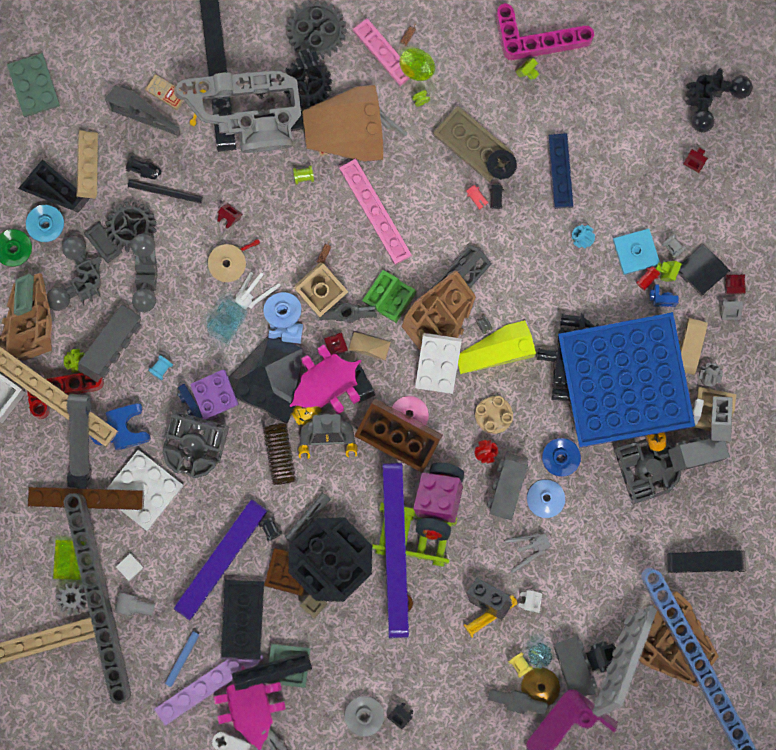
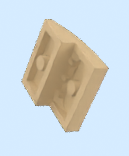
M699 387L696 400L701 399L704 402L701 417L693 428L712 431L713 397H733V417L737 394Z

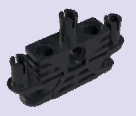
M561 313L560 325L578 327V329L573 331L582 330L585 327L599 326L598 323L596 326L593 325L582 313H580V316ZM560 327L558 334L571 332V329L567 328V330H564L563 327ZM558 335L557 351L538 348L537 360L555 362L552 386L559 384V387L566 385V388H568L564 362L560 358L562 351ZM552 389L551 400L570 402L571 406L569 390Z

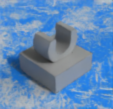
M734 298V302H727V299H724L721 311L722 320H741L743 311L742 301Z

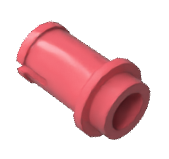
M473 185L466 191L467 197H470L480 210L483 206L479 200L485 206L489 202L479 191L480 188Z

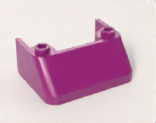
M570 689L562 695L530 736L526 748L527 750H554L575 723L582 728L588 729L599 721L612 732H615L618 722L608 714L600 717L596 716L593 713L595 704L577 690Z

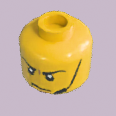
M296 406L292 415L298 425H305L311 421L312 416L320 415L319 412L322 410L319 406L308 408Z

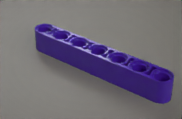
M253 499L247 504L174 607L176 612L189 621L193 618L206 600L205 597H208L218 583L217 581L220 580L228 569V565L232 563L240 552L239 549H242L252 535L251 533L254 532L268 512L267 509Z

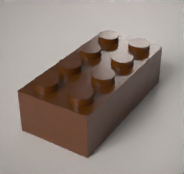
M374 399L354 437L423 473L443 434Z

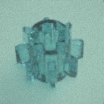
M540 642L538 646H532L528 652V657L531 659L529 663L540 669L542 665L548 666L553 657L550 652L551 648Z

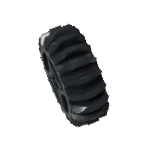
M321 61L317 63V68L313 70L321 78L314 77L309 72H303L301 77L296 78L298 89H302L305 95L299 94L300 107H303L304 103H306L307 107H310V103H313L315 106L317 105V100L321 103L324 102L323 97H329L328 92L332 90L330 86L332 84V79H330L331 73L326 72V66L321 67ZM292 62L290 64L291 69H285L287 75L293 78L297 73L304 71L303 68L299 70L298 66ZM306 76H308L309 80L308 90L305 85ZM321 86V88L316 93L311 95L312 89ZM283 91L284 94H288L287 99L291 100L290 91Z

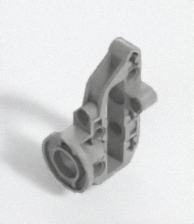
M281 71L242 74L218 73L210 77L182 80L174 88L175 96L180 100H184L201 121L218 124L220 133H226V135L239 134L241 153L273 151L293 146L291 127L301 116L298 85L295 78ZM276 77L278 80H281V83L279 84L277 82L270 83V81L274 80ZM240 80L241 84L248 82V85H244L240 89V86H236V83ZM198 84H204L207 87V92H200ZM182 86H184V89H190L193 86V90H188L185 94H183V91H179ZM290 91L292 107L269 109L264 112L248 111L219 116V114L209 115L204 111L203 99ZM279 114H283L286 117V123L279 122ZM241 118H246L249 121L248 127L241 125Z

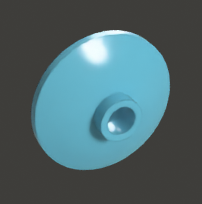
M50 205L35 207L30 211L26 219V229L29 235L39 242L55 240L60 236L64 228L62 214L58 209ZM48 222L49 227L43 228V223Z

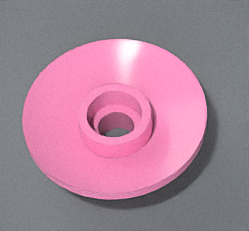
M402 397L392 406V408L405 415L407 411H412L413 416L411 418L424 425L428 422L429 413L427 406L417 397Z

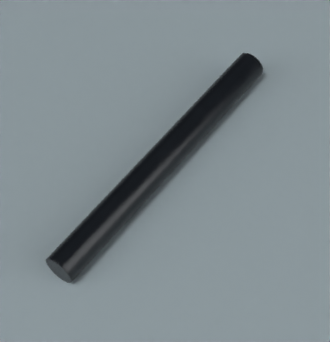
M133 180L128 182L129 188L202 204L203 196Z

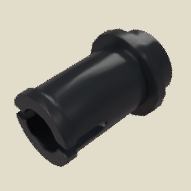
M491 185L489 189L491 192L490 208L502 209V192H504L502 185Z

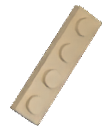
M79 130L77 197L96 199L98 133Z

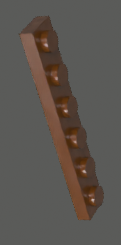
M29 487L28 506L65 508V497L69 494L79 493L85 497L88 508L144 510L145 491ZM76 497L71 501L72 506L75 508L79 504Z

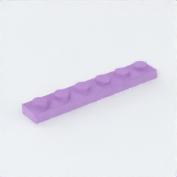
M227 659L154 710L166 726L232 681L231 673L241 671L242 666L245 669L251 668L261 660Z

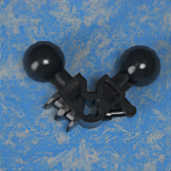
M719 68L712 75H700L696 82L687 83L686 88L689 90L686 92V97L689 99L685 103L689 106H697V111L691 117L692 127L700 133L711 130L715 123L714 116L709 111L713 97L721 98L723 92H730L735 98H747L753 91L752 81L743 75L736 76L732 81H724L723 69Z

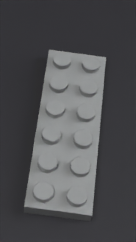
M652 605L641 609L633 615H629L624 622L625 627L619 636L620 641L613 652L614 657L607 668L606 678L600 686V694L594 702L593 713L598 717L623 705L657 609Z

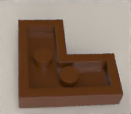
M274 548L264 586L302 596L304 588L288 573L289 552Z

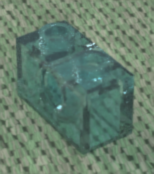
M229 299L225 303L222 302L217 309L218 315L215 319L212 318L207 325L208 334L227 346L248 315L247 310ZM223 318H230L231 323L224 326L221 324Z

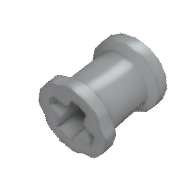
M675 234L662 243V246L666 247L672 254L673 259L687 249L682 247Z

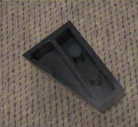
M44 160L39 162L18 188L77 213L80 212L90 199L77 197V187Z

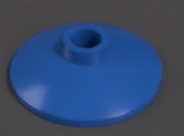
M558 438L546 445L543 450L542 461L548 472L555 476L565 477L577 470L580 465L581 454L575 443L565 438ZM558 455L564 456L563 462L558 461Z

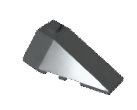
M115 85L106 96L105 102L109 111L171 134L180 135V130L175 124L134 93L131 88L121 85V87Z

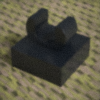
M402 703L400 706L397 705L387 717L401 730L413 718L411 716L413 714L412 709L409 713L403 709L406 705L405 703Z

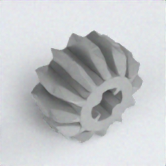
M67 582L65 583L66 590L62 587L59 588L62 595L56 594L55 596L61 599L56 605H63L60 610L61 612H65L68 609L67 614L72 615L74 609V612L78 615L80 614L78 607L83 610L86 609L82 605L83 602L87 603V600L83 598L85 596V592H82L84 588L83 585L77 588V582H73L71 588ZM75 593L76 602H71L70 604V598L68 596L70 594L74 595Z

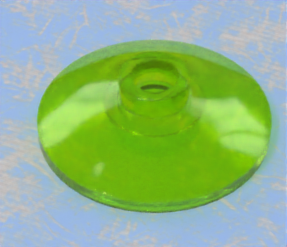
M410 48L405 50L400 56L399 64L401 70L410 79L426 81L433 76L435 63L427 52L418 48Z

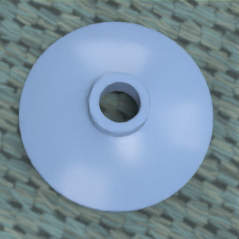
M281 292L272 295L266 301L263 312L269 324L277 328H286L298 321L302 308L297 297L290 293ZM281 311H286V312H287V313L284 314V315H281V314H280Z
M540 480L530 487L527 493V504L535 515L541 518H551L559 514L563 509L565 494L561 486L556 482ZM549 495L550 501H544L543 496Z

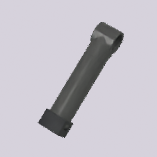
M69 394L67 399L70 471L67 474V487L87 489L92 481V469L89 468V413L91 410V396Z

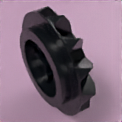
M506 150L493 152L487 160L488 172L493 178L500 180L509 179L517 168L516 158ZM499 160L502 163H507L505 165V172L502 168H496Z

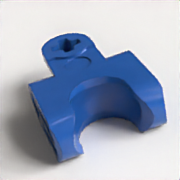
M136 403L105 413L106 423L118 431L110 442H113L115 450L130 448L151 440L150 435L146 432L132 433L127 429L129 419L141 414L143 410L141 404ZM90 436L91 440H92L95 444H97V445H102L100 442H98L97 440H95L93 437Z

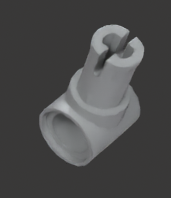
M118 593L115 613L130 616L140 613L153 616L155 604L138 601L135 598L136 596Z

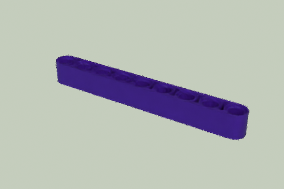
M383 463L389 638H409L402 463Z

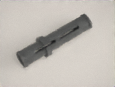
M321 492L303 516L294 522L295 525L285 535V538L292 543L313 522L331 499Z

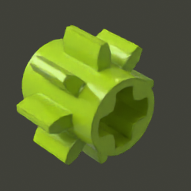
M71 349V352H67V355L64 356L65 368L71 369L72 373H80L78 365L85 353H80V349Z

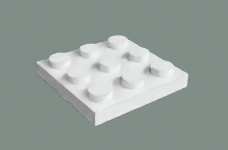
M137 450L107 489L145 491L144 510H120L148 531L184 485L141 451Z

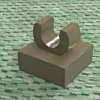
M309 595L300 607L315 619L327 603L315 601Z

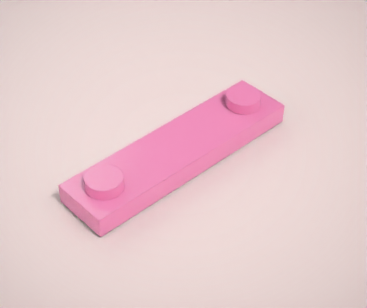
M368 18L353 29L355 35L400 87L415 75Z

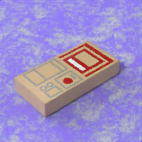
M156 74L145 89L146 92L175 110H178L184 101L175 96L174 85Z

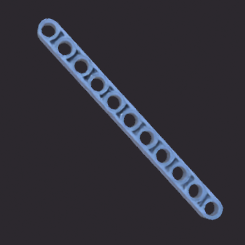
M653 568L645 569L641 574L642 582L734 750H742L743 747L749 746V750H756L662 574ZM655 573V574H656V579H655V581L652 582V583H649V582H648V576H649V574ZM664 590L665 597L662 600H658V592ZM673 607L675 610L674 615L667 617V610ZM679 625L684 626V631L681 634L676 633V628ZM692 642L693 649L687 652L685 646L687 643ZM701 659L703 664L700 668L696 669L695 662ZM707 677H711V678H712L711 684L708 685V686H705V685H704L705 679H706ZM717 694H721V700L718 703H714V697ZM730 711V718L723 720L724 713ZM735 729L740 730V733L737 737L732 736V733Z

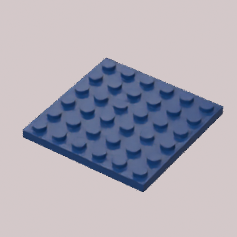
M673 312L558 334L579 448L695 427Z

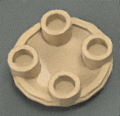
M492 396L485 398L479 403L476 408L475 418L482 430L487 433L497 434L509 428L513 421V411L503 397Z

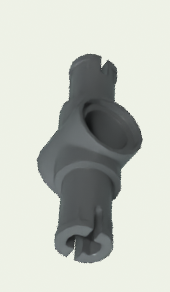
M343 303L335 308H330L319 317V320L353 323L356 320H360V318H377L376 306L360 307L359 305ZM348 309H351V315L349 317H344V312Z
M490 689L488 700L504 704L507 710L521 714L531 711L545 715L548 705L547 703L531 699L527 693L511 690V692L508 691L507 693Z

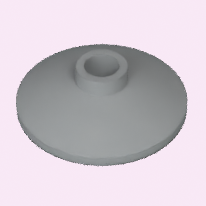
M362 696L355 698L348 704L345 710L346 725L351 732L358 736L373 735L381 728L384 721V712L381 705L371 697ZM361 713H367L368 719L362 720L360 717Z

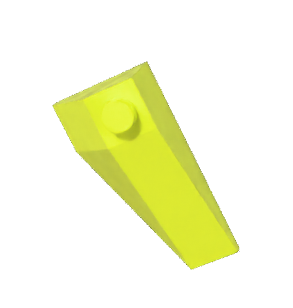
M526 321L507 324L461 352L458 360L460 374L535 357L536 351Z

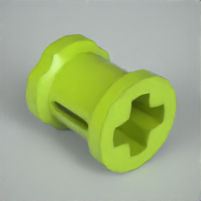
M312 165L302 169L293 168L295 185L304 181L314 182Z

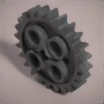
M309 0L308 6L302 3V9L295 7L296 13L291 12L292 19L287 20L290 26H286V31L289 32L287 38L291 39L289 43L290 45L295 44L294 51L311 49V52L316 51L317 55H320L322 59H324V54L326 53L331 57L332 50L337 53L338 49L336 46H343L340 40H346V36L343 34L347 33V29L344 28L346 21H342L344 15H338L339 8L333 10V4L327 7L326 1L321 5L319 0H316L315 4ZM316 14L322 16L319 20H315L312 17ZM304 26L307 27L308 30L306 32L299 31V28ZM320 27V31L315 30L313 32V28L318 29ZM331 27L334 29V32L327 33L325 29ZM316 39L321 41L319 45H313L311 42Z

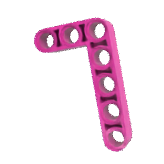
M502 4L497 9L496 21L503 54L508 60H518L588 47L594 38V30L590 26H579L519 37L513 7L509 4ZM507 12L509 17H502L500 13ZM509 29L513 34L507 35L504 31ZM581 34H587L589 39H583ZM568 37L571 39V42L566 43L562 38ZM549 40L553 45L547 46L544 41ZM533 44L535 48L528 49L526 45ZM514 47L517 51L512 53L508 48Z

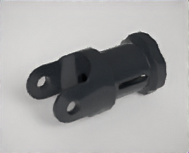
M133 155L130 156L126 165V171L138 173L143 178L154 180L162 173L161 168L153 163L138 160Z

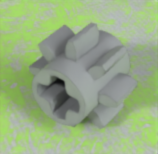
M707 363L705 367L701 366L698 378L702 379L704 385L712 387L716 385V382L721 383L723 371L720 370L719 365Z

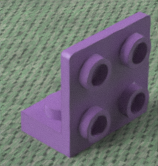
M226 370L218 371L190 384L203 419L214 420L219 418L217 414L238 406V401Z

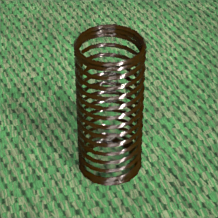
M285 423L273 424L265 426L263 428V431L265 433L264 437L266 438L265 441L268 442L266 443V446H268L266 450H268V459H270L268 462L271 463L269 467H271L270 471L272 473L270 475L273 476L271 478L273 485H281L296 481L295 476L274 479L279 476L293 475L295 474V472L273 475L278 472L291 471L295 469L286 468L281 470H273L276 468L293 466V463L272 466L274 464L292 462L293 459L271 462L276 459L290 458L292 457V455L270 458L274 455H283L292 452L282 451L278 453H270L273 451L290 449V446L269 449L271 447L289 445L290 442L268 445L273 442H283L290 439L281 438L273 441H268V439L271 438H280L289 435L288 433L275 436H267L270 434L287 432L288 430L286 428L288 426Z

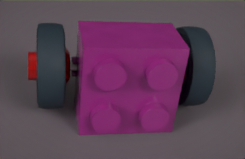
M438 462L431 465L429 474L422 473L413 508L417 517L422 518L418 520L416 525V532L419 535L431 540L444 541L449 539L451 527L445 522L455 523L463 491L464 471L461 468L452 464Z

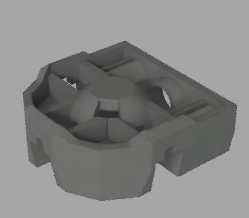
M173 411L162 451L165 464L174 473H186L192 478L207 476L221 461L230 426ZM190 427L205 430L204 436L195 432L189 433ZM170 438L180 441L178 447L169 444ZM184 447H187L190 451L188 455L184 452ZM208 449L218 451V458L208 456ZM189 459L192 460L191 462H194L192 470L183 468L185 460L188 461Z
M646 439L615 449L614 453L632 504L668 494L680 481L682 471L675 472L673 467L667 468L664 460L670 457L668 450L674 448L667 441L666 447L663 450L654 451L650 449L651 453L645 455L642 454L640 444L646 443ZM635 466V473L639 479L635 482L633 473L630 469V467ZM647 472L652 474V479L647 478L644 474ZM661 481L664 491L656 493L653 483ZM648 489L647 491H644V492L635 494V493H637V492H640V491H643V490Z

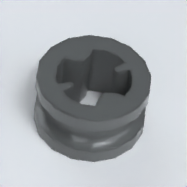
M485 315L482 316V319H476V323L483 334H486L487 330H492V326Z

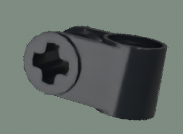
M357 365L355 372H360L358 379H356L357 385L353 388L360 396L359 404L376 396L364 370Z

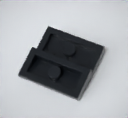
M702 245L681 263L678 274L686 283L689 282L699 295L702 296L728 274L730 270L714 253Z

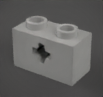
M713 397L712 441H731L733 397Z

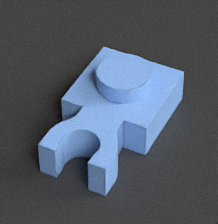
M295 323L286 328H277L270 324L269 338L282 337L283 342L301 344L303 324Z

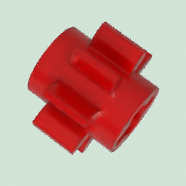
M491 440L479 441V446L474 450L476 459L481 461L482 464L495 462L494 457L498 456L499 453L497 445L492 443Z

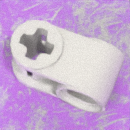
M218 732L212 740V745L216 750H249L251 744L224 732ZM221 736H224V741L227 742V744H222L220 747L218 746V741H216V738H221Z

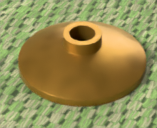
M535 668L524 676L521 683V692L527 693L531 699L547 703V706H549L559 696L560 683L557 676L549 669ZM539 684H544L545 689L543 691L538 690Z

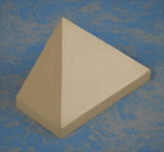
M354 332L349 350L386 360L391 342Z

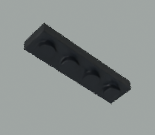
M308 652L234 672L231 675L235 691L273 680L283 679L294 674L304 673L312 670V665Z

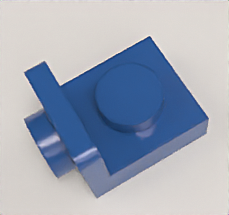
M655 284L653 290H650V301H653V307H676L679 303L678 296L673 295V293H662V295H659V284Z

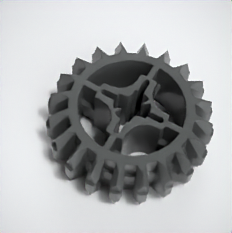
M126 202V207L124 208L119 204L120 210L117 211L113 208L114 215L108 214V218L112 221L105 222L106 226H108L105 229L106 233L109 234L107 237L109 240L113 239L112 245H118L119 250H122L125 246L126 252L130 251L132 240H124L119 236L131 235L134 238L138 235V230L145 223L146 229L143 234L150 235L154 240L155 237L150 233L157 232L156 228H154L157 225L156 221L153 220L155 218L154 214H149L150 209H144L143 204H140L137 208L136 202H133L132 206H130L129 202ZM128 214H138L142 216V218L138 217L136 219H132L128 216ZM123 217V225L116 230L117 222ZM127 220H129L130 224L133 225L135 234L132 232V230L128 229L129 224Z

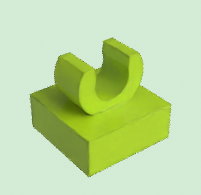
M534 58L527 59L515 73L519 77L527 76L530 80H535L539 75L538 71L534 69L538 62Z
M678 261L663 262V264L659 262L656 269L662 273L660 279L665 282L675 281L681 263Z

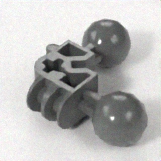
M142 233L135 236L131 242V250L136 255L135 283L137 289L133 294L132 304L136 310L145 313L152 310L156 304V296L152 291H156L157 261L155 241L150 235Z
M74 236L66 239L62 245V251L66 258L75 261L77 264L75 266L76 271L82 279L76 277L70 280L72 286L66 289L55 287L48 291L49 307L55 311L64 310L68 307L70 299L77 295L83 306L85 299L88 298L92 302L93 295L97 294L101 297L98 292L101 286L99 271L100 263L102 262L101 257L97 256L92 260H87L85 257L86 244L79 237ZM92 278L93 280H95V284L92 285V283L89 282V279Z

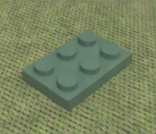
M43 53L7 64L24 118L60 106Z

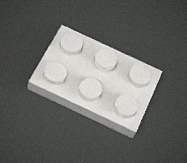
M423 333L415 388L453 394L462 339Z

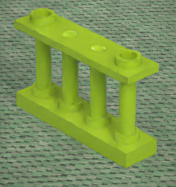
M381 502L379 512H383L384 516V503ZM404 507L405 544L407 545L411 521H413V518H422L417 517L413 508ZM456 517L455 523H451V522H445V523L448 524L450 527H451V526H456L457 517ZM383 520L379 545L373 544L372 550H376L375 554L386 556L385 522ZM421 535L417 553L406 551V556L433 561L432 565L444 567V564H449L450 560L444 558L447 540L439 541L436 556L425 555L427 538Z

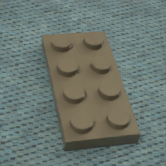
M459 106L433 132V136L489 183L494 179L487 169L489 156L497 150H506L513 155L515 154ZM499 160V161H498L499 164H498V166H497L496 168H502V169H503V167H504L507 163H502V162Z

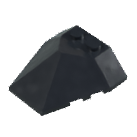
M268 335L228 377L237 401L265 411L271 418L287 424L296 407H290V404L294 400V393L299 385L298 378L301 370L303 348L283 342L278 338H269Z

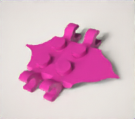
M322 345L317 349L323 361L316 366L308 355L301 359L302 364L308 371L302 375L301 382L295 390L294 400L290 407L302 406L308 408L319 406L322 408L330 403L334 411L340 414L344 411L343 405L337 398L346 392L353 404L360 401V396L353 387L357 385L355 370L357 365L361 363V360L347 362L337 354L331 355L325 345Z
M281 683L259 684L235 691L234 684L227 687V694L214 696L215 704L228 702L230 708L229 714L217 716L219 724L233 721L234 728L240 731L249 743L253 744L258 750H261L262 744L268 737L269 728L273 723L271 713L286 710L285 702L269 705L267 693L282 690Z

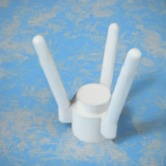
M250 272L240 291L235 295L234 301L244 310L248 307L252 309L256 303L279 288L280 284H276L252 301L254 297L250 292L260 281L263 273L258 275L246 291L245 289L253 275Z

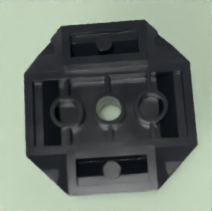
M345 517L317 518L289 545L288 573L315 601L344 602L372 575V545ZM328 555L336 557L334 565H327L325 563V558Z

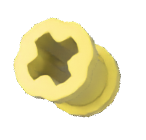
M522 652L508 661L517 671L519 678L533 669L524 659Z

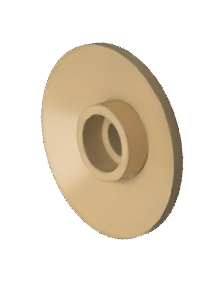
M220 245L209 255V271L219 281H235L245 271V256L234 245ZM224 260L230 261L229 267L223 265Z

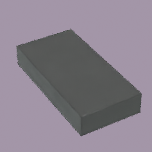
M97 223L84 233L107 264L123 253L118 249L117 245H112L113 239H108L107 236L109 234L106 233L100 223Z

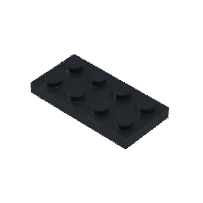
M225 580L221 659L261 660L264 581Z

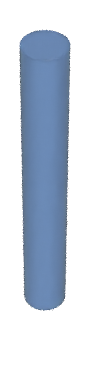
M193 631L165 682L166 685L173 686L199 637L198 633Z

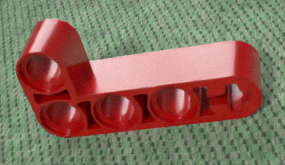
M83 373L46 379L53 385L56 383L61 384L60 390L68 396L69 394L98 391L104 385L102 377L99 382H96V385H93L91 383L93 379ZM74 380H79V387L72 389L71 383ZM27 391L29 408L32 415L38 419L46 418L50 413L49 406ZM43 405L44 411L41 414H36V407Z

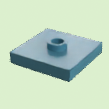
M650 229L613 238L623 275L645 270L652 266L655 267L660 262Z

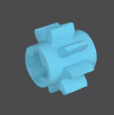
M581 224V226H577L572 232L573 244L579 248L582 246L584 249L591 246L595 241V234L592 233L594 229L588 225L584 226Z

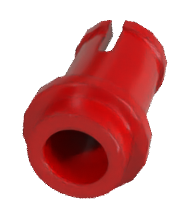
M653 266L647 268V272L636 282L644 291L655 279L659 278L660 273Z

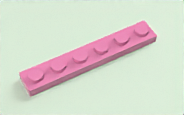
M354 159L339 167L340 172L394 265L412 257L357 160Z

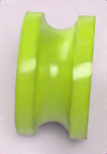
M426 90L412 96V100L416 102V107L422 106L431 100L430 97H427L428 92Z

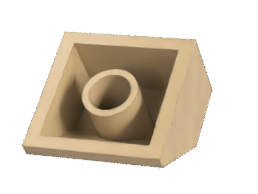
M321 262L292 287L319 317L348 293L345 287Z

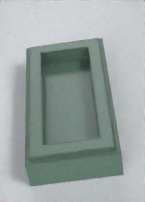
M31 274L20 277L15 281L14 314L17 316L32 310L34 276Z

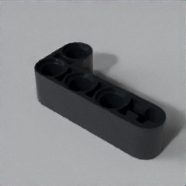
M745 551L667 553L668 573L746 572Z

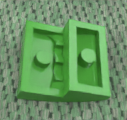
M382 270L362 301L368 306H376L377 312L397 323L417 292L412 287L401 282L397 277Z

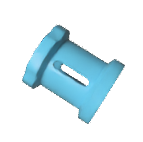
M159 355L153 368H149L148 371L158 379L163 380V375L169 367L172 368L173 364Z

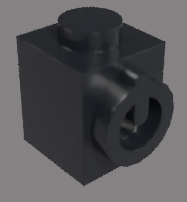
M603 641L590 646L591 651L586 653L592 672L598 670L601 673L607 672V668L614 657L615 644H607V641Z

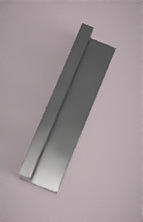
M469 245L430 289L454 271H458L463 279L467 273H471L470 280L466 282L469 288H471L492 263L480 249ZM481 258L484 264L479 269H476V263Z

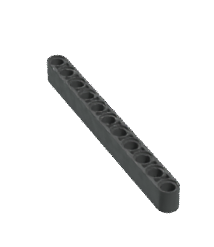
M79 493L69 494L64 499V507L109 698L114 704H122L130 699L131 689L86 499ZM74 497H76L79 501V504L76 508L73 507L71 504V501ZM78 516H80L83 519V524L81 527H79L76 524V518ZM83 535L88 539L85 546L80 542ZM87 554L92 557V563L90 565H88L85 562V556ZM91 574H94L97 578L95 584H92L89 580ZM95 593H99V594H100V596H101V602H100V603H96V602H95V600H94V595H95ZM100 612L105 614V622L99 620L98 615ZM105 631L110 634L109 642L105 641L103 638V633ZM109 651L115 654L114 661L108 659L107 654ZM113 670L119 672L120 677L118 680L112 677ZM118 689L123 691V699L117 697L116 692Z

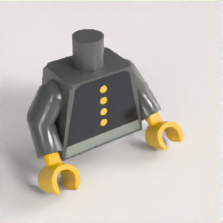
M339 414L312 416L311 421L301 428V446L298 447L299 458L301 459L302 453H307V459L310 458V451L307 445L348 444L346 446V456L349 457V451H353L356 457L358 447L354 444L353 426L343 420Z

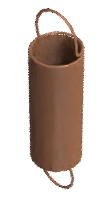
M409 26L400 43L406 46L416 31L415 28Z
M324 245L316 261L317 263L321 262L324 264L331 249L330 245Z

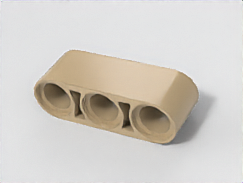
M692 318L687 320V328H685L681 343L683 346L680 347L685 373L692 375L696 373L707 330V322Z

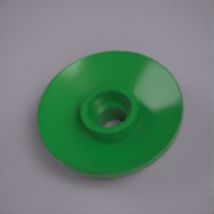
M16 229L2 232L0 234V263L9 267L24 264L32 252V243L29 237L24 232ZM17 247V251L12 253L11 248Z

